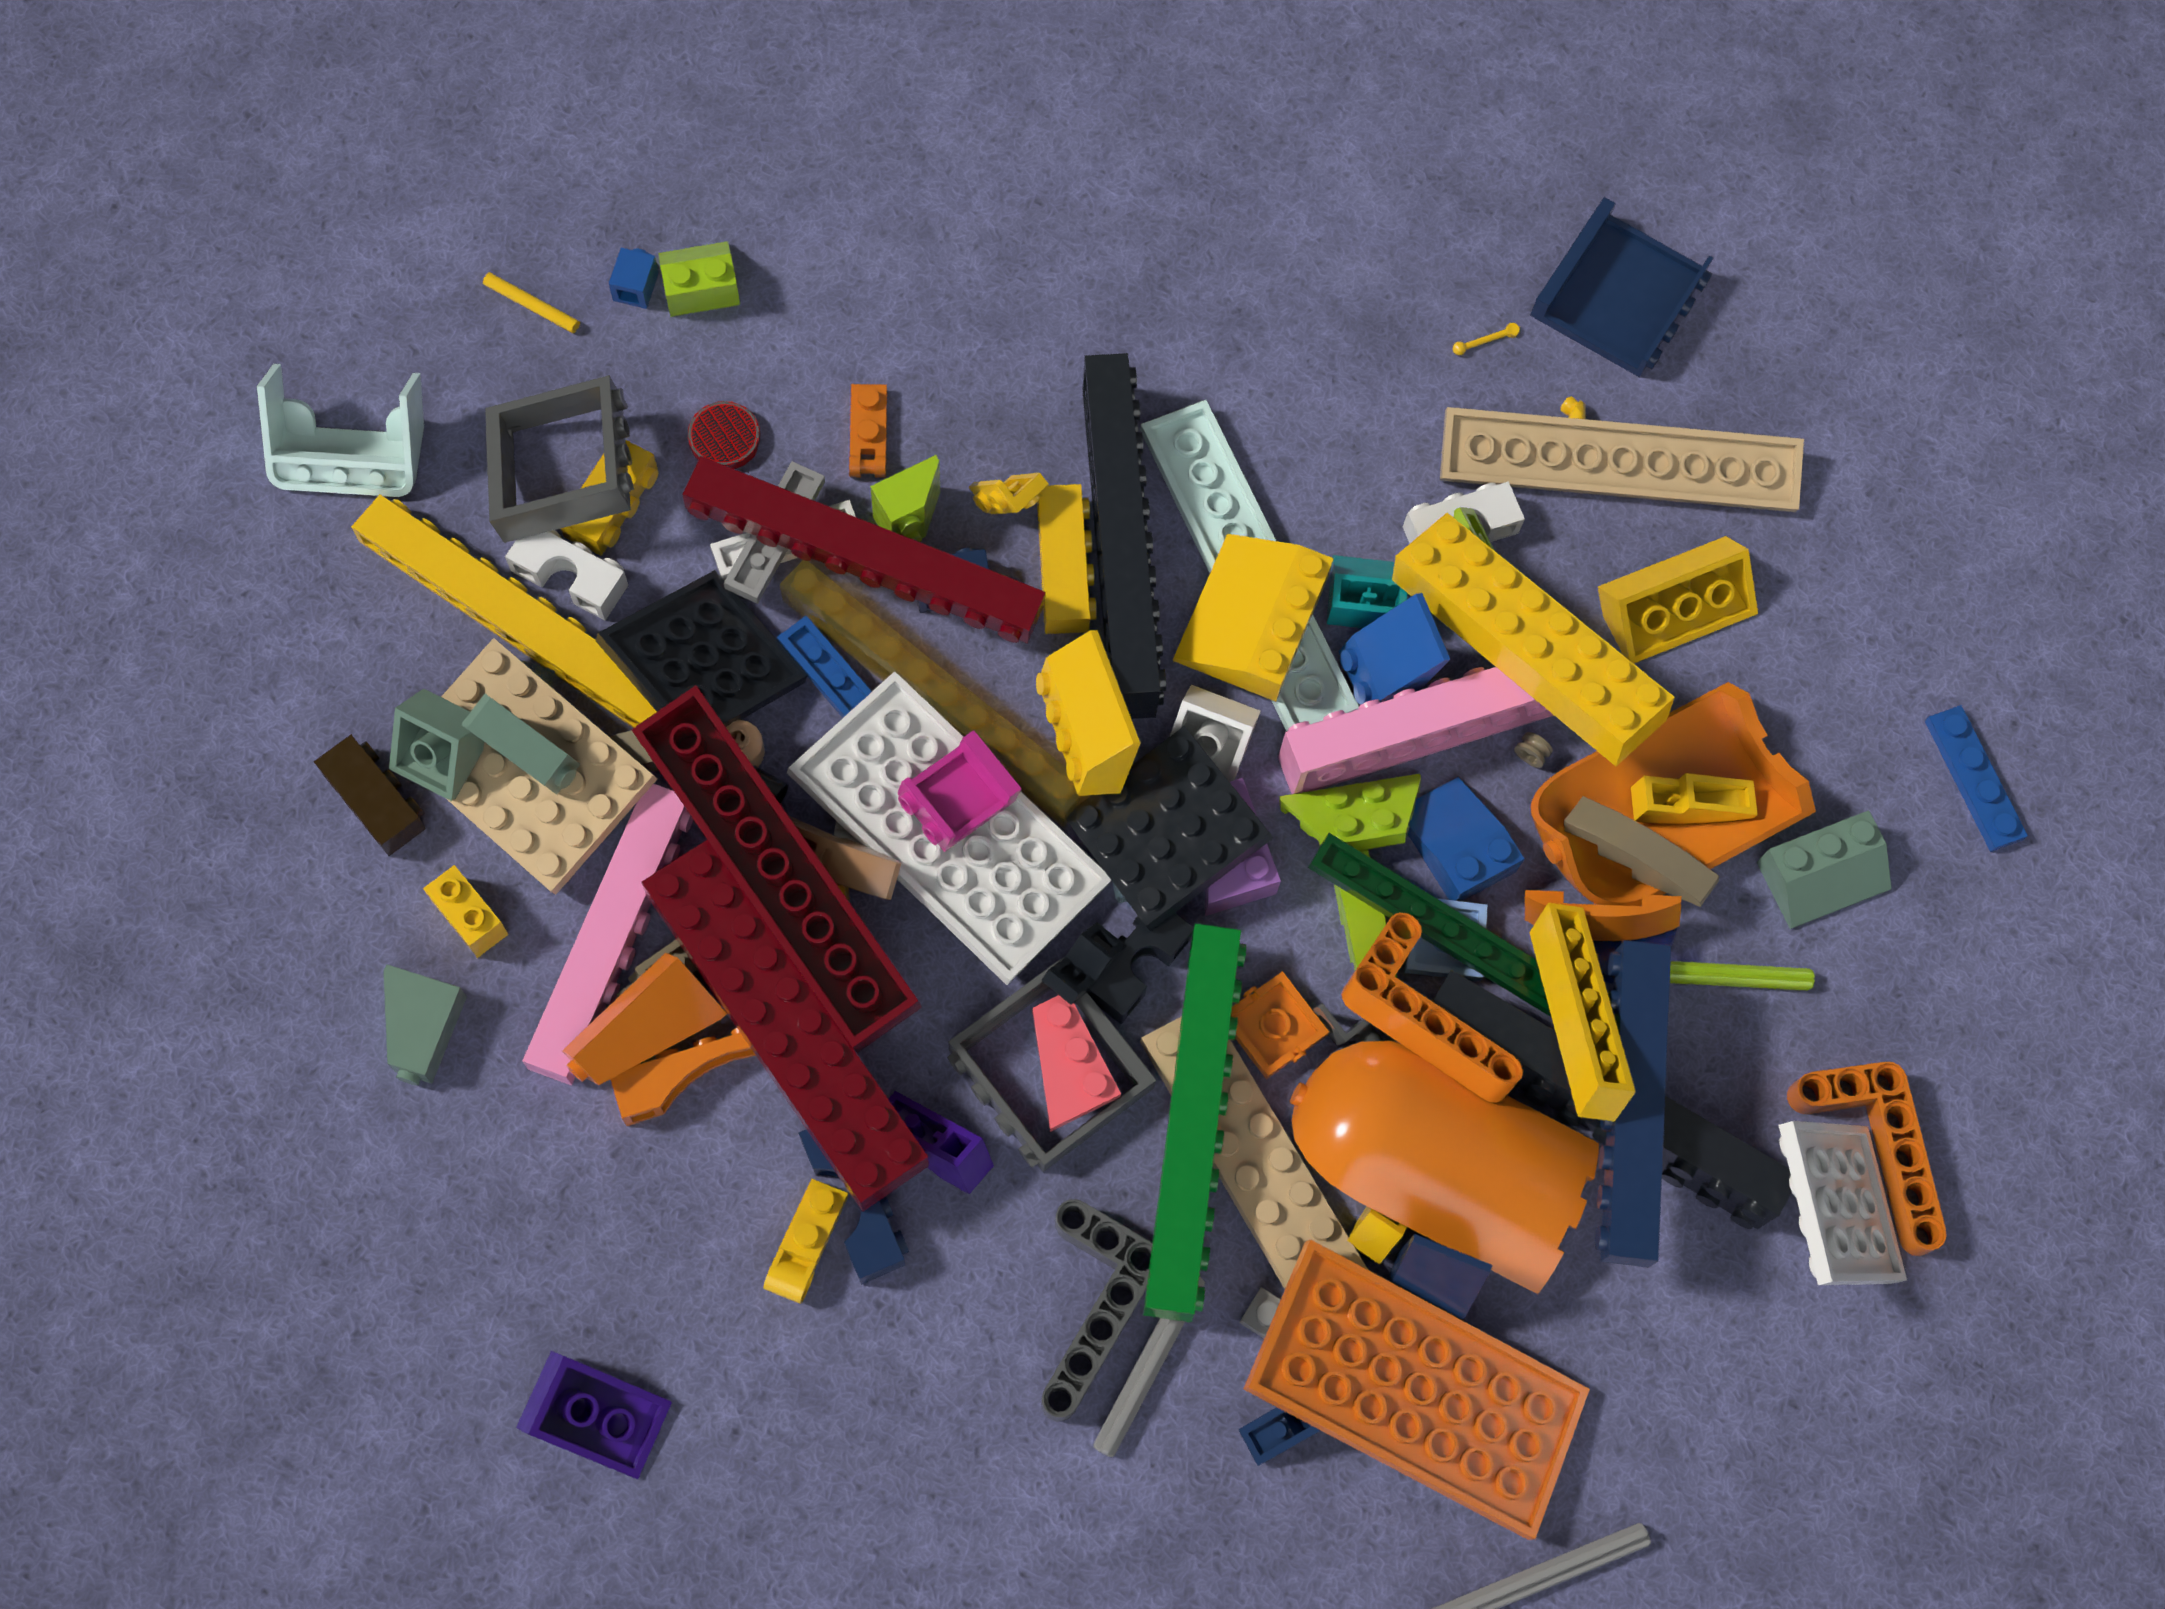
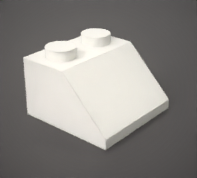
M1191 685L1182 700L1171 735L1185 726L1230 782L1235 780L1261 711Z

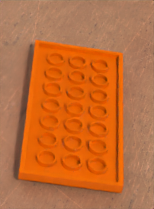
M1311 1239L1304 1243L1243 1388L1247 1392L1527 1540L1536 1539L1590 1390Z

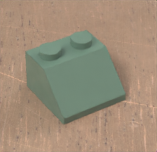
M422 689L395 707L389 769L450 801L456 799L482 754L484 747L483 740L461 725L470 711L426 689Z

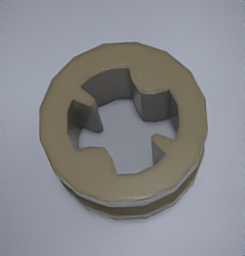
M1526 732L1522 737L1523 743H1518L1515 746V753L1529 765L1541 768L1545 763L1544 757H1549L1553 749L1541 736L1532 732Z

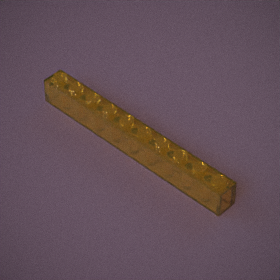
M802 560L780 583L782 601L802 617L807 616L820 632L881 681L886 680L895 671L963 737L974 730L1022 788L1021 792L1061 826L1064 827L1068 823L1066 821L1068 816L1088 798V795L1078 796L1074 783L1068 779L1066 767L809 561Z

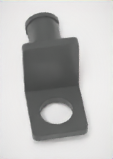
M1319 1004L1312 1008L1328 1029V1036L1336 1046L1348 1040H1354L1356 1043L1383 1041L1372 1024L1363 1018L1347 1031H1344L1324 1004Z

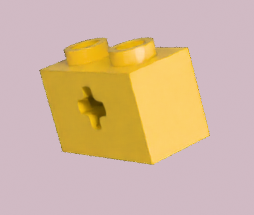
M455 865L423 888L432 903L477 958L509 935L498 917Z

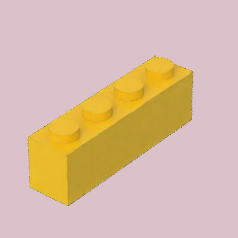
M1081 484L1047 485L1040 492L1042 497L1037 502L1042 591L1046 592L1043 608L1045 634L1088 632L1090 620H1096V599L1089 598L1088 586H1094L1093 564H1086V553L1092 552L1091 530L1084 531V519H1090L1089 497L1082 498Z

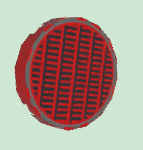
M718 401L704 406L694 415L688 426V442L693 456L697 460L702 456L737 469L746 465L757 453V447L760 443V428L755 416L745 406L735 402Z

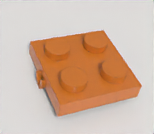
M1283 971L1258 989L1256 986L1250 988L1244 993V999L1239 1004L1232 1006L1231 1017H1238L1235 1039L1266 1080L1292 1061L1296 1063L1302 1056H1306L1307 1050L1329 1034L1328 1029Z

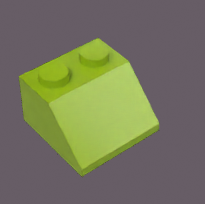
M728 241L658 253L670 317L740 305Z
M936 455L870 486L873 518L878 526L921 542L922 538L926 537L940 495V463Z

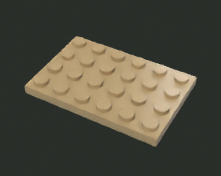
M493 638L441 697L471 712L482 696L487 694L571 756L580 765L576 769V776L572 783L566 788L561 789L556 795L484 742L483 752L458 796L453 801H448L550 892L556 895L658 778Z

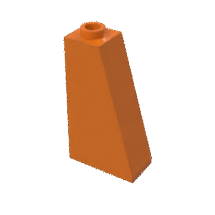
M664 953L562 1050L570 1060L566 1067L581 1082L588 1079L599 1086L716 1023L727 1013L679 958Z

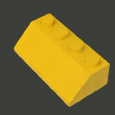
M1727 536L1597 586L1603 618L1622 654L1633 664L1758 614L1749 549Z
M1090 630L1047 656L1041 673H1038L1036 676L1037 693L1042 695L1045 702L1047 721L1053 725L1056 733L1057 749L1064 755L1067 777L1070 781H1073L1078 796L1121 793L1141 744L1097 630Z

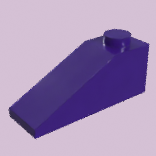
M897 1091L888 1098L927 1154L929 1159V1167L927 1168L941 1179L970 1194L994 1166L983 1138Z

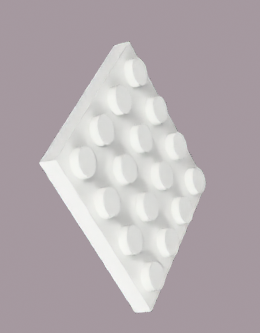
M1801 1121L1780 1124V1148L1788 1161L1791 1174L1789 1184L1793 1195L1797 1198L1801 1214L1799 1226L1807 1239L1810 1251L1809 1267L1817 1280V1284H1893L1907 1281L1868 1126Z

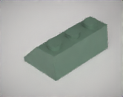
M1869 810L1770 848L1756 862L1790 929L1892 889L1887 844Z

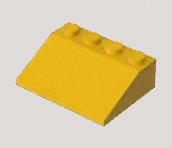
M1227 534L1173 657V661L1276 702L1326 584L1334 558L1297 544Z

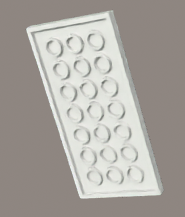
M894 671L788 768L787 774L861 845L901 862L897 880L1008 985L1110 884L1111 879L1098 864L1021 791L1014 803L946 852L938 844L933 845L924 835L923 825L914 814L912 816L909 815L902 808L897 792L904 779L907 777L913 779L956 749L963 736Z

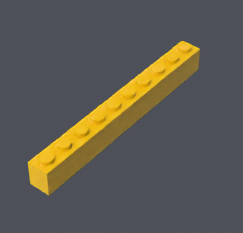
M379 494L351 526L360 543L634 728L657 712L598 645L596 640L585 633L586 629L580 622L572 617L564 619L558 615L556 608L549 601L542 597L536 600L527 594L526 587L515 578L510 577L506 580L498 574V569L487 559L481 557L477 560L469 555V550L455 538L447 540L441 536L440 530L433 523L425 518L419 521L413 517L410 509L399 500L393 499L391 502Z

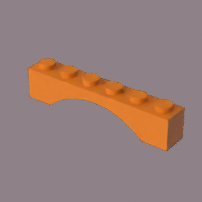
M737 1028L731 1031V1036L716 1040V1037L700 1039L694 1042L693 1048L680 1052H678V1049L662 1051L655 1055V1060L638 1064L610 1079L621 1118L625 1125L629 1126L664 1115L674 1100L693 1081L711 1069L730 1061L756 1055Z

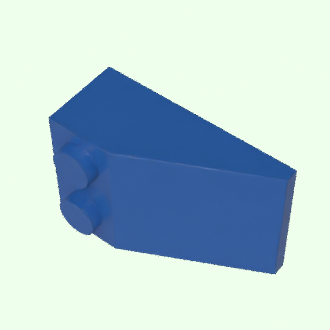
M1423 593L1413 595L1353 634L1338 651L1342 668L1348 674L1353 686L1354 697L1360 705L1375 699L1380 700V703L1394 699L1393 697L1397 693L1406 689H1414L1415 692L1420 691L1450 660Z
M1459 777L1416 799L1412 820L1409 822L1408 835L1448 900L1464 901L1516 873L1525 860L1506 828Z

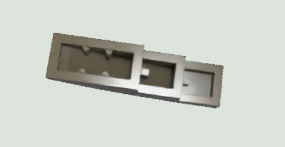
M1583 796L1564 820V831L1597 844L1598 855L1631 868L1633 879L1673 896H1681L1682 900L1701 907L1719 882V876L1686 851L1651 829Z

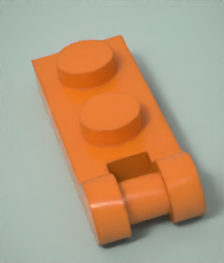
M851 384L849 477L861 478V474H875V478H886L887 384ZM861 455H875V460L861 459Z

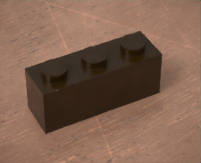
M349 735L313 762L385 853L390 856L426 829L420 820V817L425 813L411 796L404 800L397 791L402 785L389 769L382 772L375 762L380 758L367 741L359 744L352 735Z

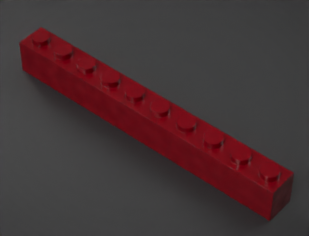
M700 456L682 494L685 508L698 519L708 520L711 518L721 522L731 532L742 534L744 531L756 536L758 541L769 547L780 545L791 550L794 556L802 560L811 561V559L824 563L829 570L837 574L844 575L846 572L860 577V580L870 587L880 588V586L893 590L895 595L903 600L914 602L916 599L928 604L931 610L941 615H949L951 613L963 618L966 624L974 628L983 629L986 627L997 631L1001 638L1009 642L1018 643L1022 641L1028 644L1045 605V591Z

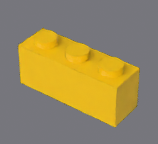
M627 440L626 444L632 458V465L628 466V473L634 486V490L629 492L631 510L561 528L563 537L572 542L582 543L600 556L603 555L607 547L612 548L616 544L621 533L620 527L626 517L632 518L639 507V497L645 488H652L658 477V468L654 454ZM604 453L581 488L606 482Z

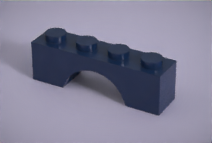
M807 1130L799 1132L800 1140L815 1176H831L840 1179ZM886 1196L866 1210H861L860 1220L856 1229L844 1242L861 1285L905 1266L903 1255L909 1253L901 1231L893 1233L887 1218L894 1215Z

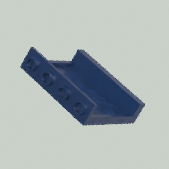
M1603 197L1537 297L1530 316L1640 377L1646 367L1653 369L1663 353L1659 349L1662 341L1669 344L1680 326L1675 323L1678 316L1681 315L1686 318L1696 301L1692 297L1696 289L1700 292L1704 290L1713 274L1707 271L1713 257L1709 255L1703 265L1696 263L1612 216L1611 214L1616 203Z

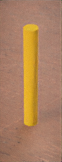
M491 272L485 275L483 285L573 334L579 328V320Z

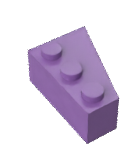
M1243 778L1230 781L1231 785L1256 815ZM1267 844L1205 890V916L1277 893L1281 880Z

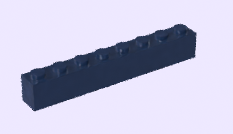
M1624 940L1615 952H1611L1609 957L1608 974L1614 976L1613 990H1609L1608 996L1636 1092L1615 1121L1601 1120V1129L1606 1130V1145H1602L1600 1148L1599 1168L1605 1171L1604 1185H1600L1598 1188L1597 1208L1603 1210L1602 1225L1597 1226L1595 1233L1596 1250H1601L1600 1262L1649 1268L1659 1261L1671 946Z

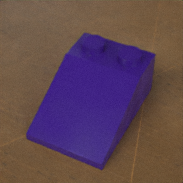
M551 1351L516 1428L530 1436L638 1480L672 1401Z

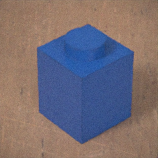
M620 248L608 283L613 301L647 309L659 275L655 255H651L642 249L630 250Z

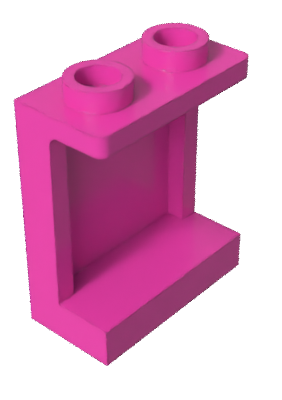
M973 730L962 738L956 749L913 779L909 777L904 779L900 784L897 794L899 795V803L905 812L911 816L914 814L923 825L922 830L926 838L933 845L938 844L946 852L1014 803L1022 788Z

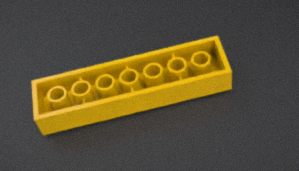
M1449 513L1444 514L1395 556L1393 582L1411 597L1415 594L1423 593L1428 608L1435 617L1614 766L1622 762L1667 721L1675 698L1672 694Z

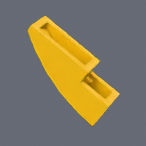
M1685 773L1679 779L1643 776L1631 787L1633 815L1636 822L1669 824L1711 823L1750 819L1758 815L1754 781Z

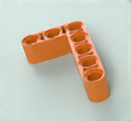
M1401 912L1394 914L1343 988L1341 994L1344 1004L1351 1011L1482 1099L1494 1103L1502 1101L1521 1079L1523 1074L1522 1065L1512 1054L1395 977L1419 940L1422 929L1418 920L1412 915Z
M1879 1062L1810 1072L1795 1081L1787 1091V1101L1790 1107L1800 1114H1813L1866 1106L1902 1248L1913 1256H1922L1940 1248L1947 1237L1946 1227L1904 1069L1894 1062ZM1878 1075L1888 1080L1890 1091L1883 1089L1877 1081ZM1840 1080L1851 1085L1853 1096H1849L1841 1090ZM1802 1086H1808L1814 1091L1816 1101H1810L1804 1096ZM1887 1113H1892L1898 1118L1899 1129L1889 1124ZM1897 1150L1907 1155L1909 1159L1908 1167L1898 1161ZM1907 1188L1917 1194L1919 1198L1918 1206L1908 1200L1906 1196ZM1917 1227L1922 1228L1927 1233V1245L1917 1238Z

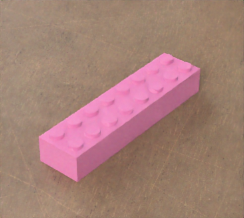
M1478 667L1466 672L1462 678L1452 681L1449 678H1442L1432 682L1428 688L1416 692L1414 689H1406L1397 693L1393 697L1394 699L1381 703L1378 699L1371 700L1360 705L1358 710L1345 713L1343 710L1332 712L1326 715L1323 721L1313 724H1310L1308 721L1297 723L1285 732L1278 760L1291 794L1309 792L1554 715L1497 667L1487 670L1484 667Z

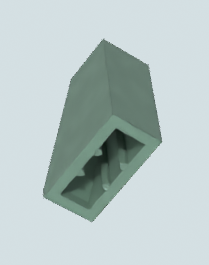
M487 694L482 696L461 724L556 795L561 789L569 786L576 776V769L580 763Z
M386 964L383 973L387 1064L397 1073L396 1078L405 1083L418 1086L422 1080L432 1084L467 996L458 986Z

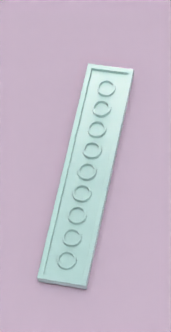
M1207 400L1141 424L1140 431L1209 573L1213 568L1227 534L1276 541ZM1314 615L1311 617L1277 701L1271 700L1286 732L1291 726L1300 722L1308 721L1310 724L1323 721V718L1332 712L1343 710L1345 713H1349L1359 708Z

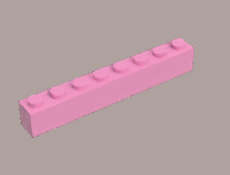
M653 784L636 803L522 1060L528 1070L572 1086L575 1076L566 1067L570 1060L562 1050L605 1010L607 1004L611 1005L616 1000L617 993L620 990V984L617 983L622 969L628 970L635 956V949L632 948L637 934L643 935L650 921V914L647 911L651 902L646 896L641 882L678 858L680 845L677 842L682 831L687 833L692 826L693 818L673 790Z

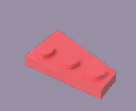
M1058 995L1033 1007L1032 1013L1051 1132L1120 1098L1121 1092L1074 1003L1070 1005Z

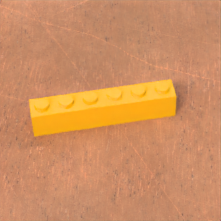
M1548 902L1529 933L1578 1117L1615 1121L1636 1091L1585 912L1582 907Z

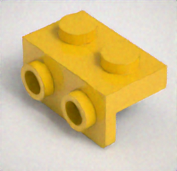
M1041 473L1011 475L1004 482L1000 479L973 482L969 489L974 494L973 500L983 512L1005 514L1018 513L1023 508L1028 509L1041 499L1042 495L1040 492L1049 483Z

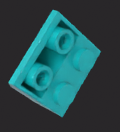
M1338 555L1332 556L1334 560L1330 574L1327 625L1364 628L1407 600V592L1392 581L1395 562Z

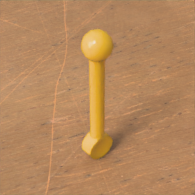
M1509 323L1504 330L1466 343L1456 342L1452 349L1454 354L1458 356L1463 355L1467 349L1506 336L1514 338L1518 335L1520 328L1516 323Z

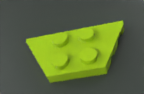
M1419 773L1279 796V806L1284 814L1290 812L1300 821V828L1309 836L1316 838L1319 841V845L1322 844L1328 833L1333 834L1359 851L1403 844L1406 842L1409 822L1412 820L1416 797L1420 791L1421 775Z

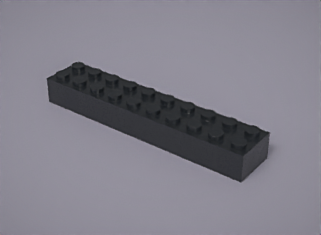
M1128 353L1085 355L1082 395L1105 652L1131 719L1156 718L1158 705L1164 704L1163 691H1166L1165 669H1160V657L1163 656L1162 635L1157 634V622L1160 620L1158 599L1154 600L1156 570L1155 565H1151L1150 554H1153L1152 532H1147L1150 508L1149 499L1144 498L1146 467L1141 465L1143 435L1142 432H1138L1140 404L1139 399H1135L1134 390L1137 388L1136 367H1129Z
M1451 970L1432 1002L1519 1060L1522 1065L1523 1074L1515 1086L1525 1091L1524 1096L1529 1101L1539 1106L1547 1104L1559 1111L1558 1116L1564 1122L1572 1126H1579L1580 1124L1593 1132L1592 1136L1595 1140L1606 1145V1130L1601 1129V1120L1578 1117L1555 1030ZM1665 1096L1662 1179L1672 1186L1678 1188L1685 1186L1697 1193L1696 1199L1708 1207L1717 1208L1719 1206L1732 1214L1730 1218L1733 1222L1746 1229H1752L1753 1227L1759 1229L1780 1216L1792 1193L1789 1184L1790 1169Z

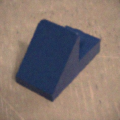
M1278 1407L1238 1429L1257 1466L1321 1431Z

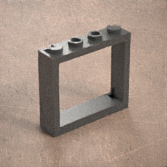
M610 375L485 408L489 522L504 543L631 510L629 492L634 490V486L628 473V466L632 465V458L625 439L630 437V430L623 410L628 408V405L624 400L623 389L616 388ZM601 409L606 482L517 505L513 432Z
M1052 966L948 1041L951 1054L947 1056L949 1062L959 1075L966 1072L974 1082L971 1090L983 1106L990 1103L998 1113L994 1119L1007 1137L1014 1134L1022 1144L1018 1150L1031 1168L1038 1165L1042 1172L1046 1171L1153 1090L1156 1083L1154 1076L1089 994L1086 993L1074 1004L1087 1029L1133 1087L1049 1151L1045 1152L967 1051L1048 992L1051 988L1041 980Z

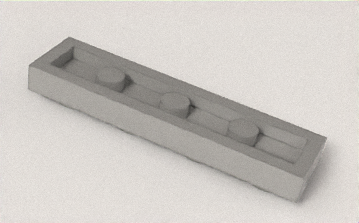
M791 461L778 487L815 501L825 483V476ZM751 534L724 581L725 589L758 604L788 549L777 545V547L764 545L757 540L756 536Z

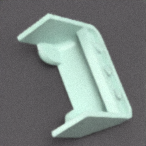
M273 364L257 385L266 475L274 486L283 490L374 496L380 494L389 497H401L411 491L417 477L424 430L420 373H413L399 395L400 407L393 409L387 417V432L316 427L315 414L307 403L298 399L284 398L281 364Z

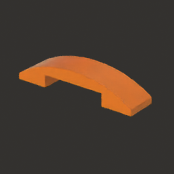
M1525 890V921L1534 925L1548 902L1582 907L1592 940L1595 941L1641 939L1680 927L1681 896L1642 895L1641 906L1564 903V891Z

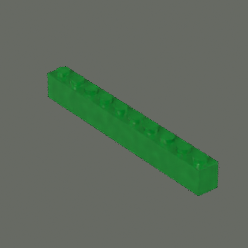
M1195 923L1192 934L1143 1316L1192 1322L1195 1311L1202 1312L1205 1287L1198 1286L1200 1271L1207 1272L1210 1256V1247L1203 1246L1205 1231L1212 1232L1215 1208L1208 1207L1209 1192H1217L1220 1169L1212 1167L1214 1153L1221 1154L1224 1130H1218L1217 1126L1219 1115L1226 1116L1229 1092H1223L1222 1085L1223 1077L1230 1078L1233 1055L1226 1054L1228 1040L1235 1041L1238 1017H1231L1232 1003L1239 1004L1242 981L1235 980L1237 966L1244 967L1247 944L1240 943L1241 930Z

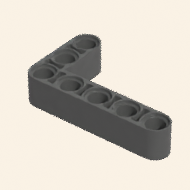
M1069 1199L1058 1207L1055 1216L1057 1233L1066 1241L1115 1270L1044 1389L1041 1398V1408L1049 1419L1056 1422L1065 1421L1075 1413L1147 1289L1149 1269L1146 1271L1137 1270L1131 1263V1257L1135 1253L1143 1252L1151 1258L1152 1243L1077 1199ZM1072 1211L1079 1213L1084 1219V1224L1078 1229L1067 1228L1062 1222V1217L1065 1213ZM1102 1232L1113 1233L1118 1240V1245L1112 1250L1102 1249L1097 1244L1096 1237ZM1123 1286L1131 1292L1132 1301L1127 1305H1117L1112 1301L1110 1292L1116 1287ZM1096 1321H1104L1110 1325L1112 1336L1107 1340L1099 1341L1091 1335L1090 1326ZM1075 1356H1084L1090 1361L1092 1370L1085 1376L1075 1375L1069 1368V1361ZM1055 1391L1067 1393L1071 1399V1406L1063 1412L1053 1410L1048 1403V1397L1051 1393Z

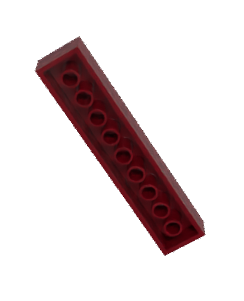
M694 686L631 729L857 1053L922 1008L914 993L697 686Z
M708 840L641 882L650 902L862 1211L929 1167V1159L923 1148Z

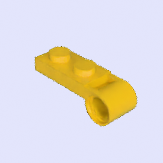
M811 1178L769 1268L763 1289L799 1304L803 1302L813 1280L816 1266L848 1199L847 1192Z

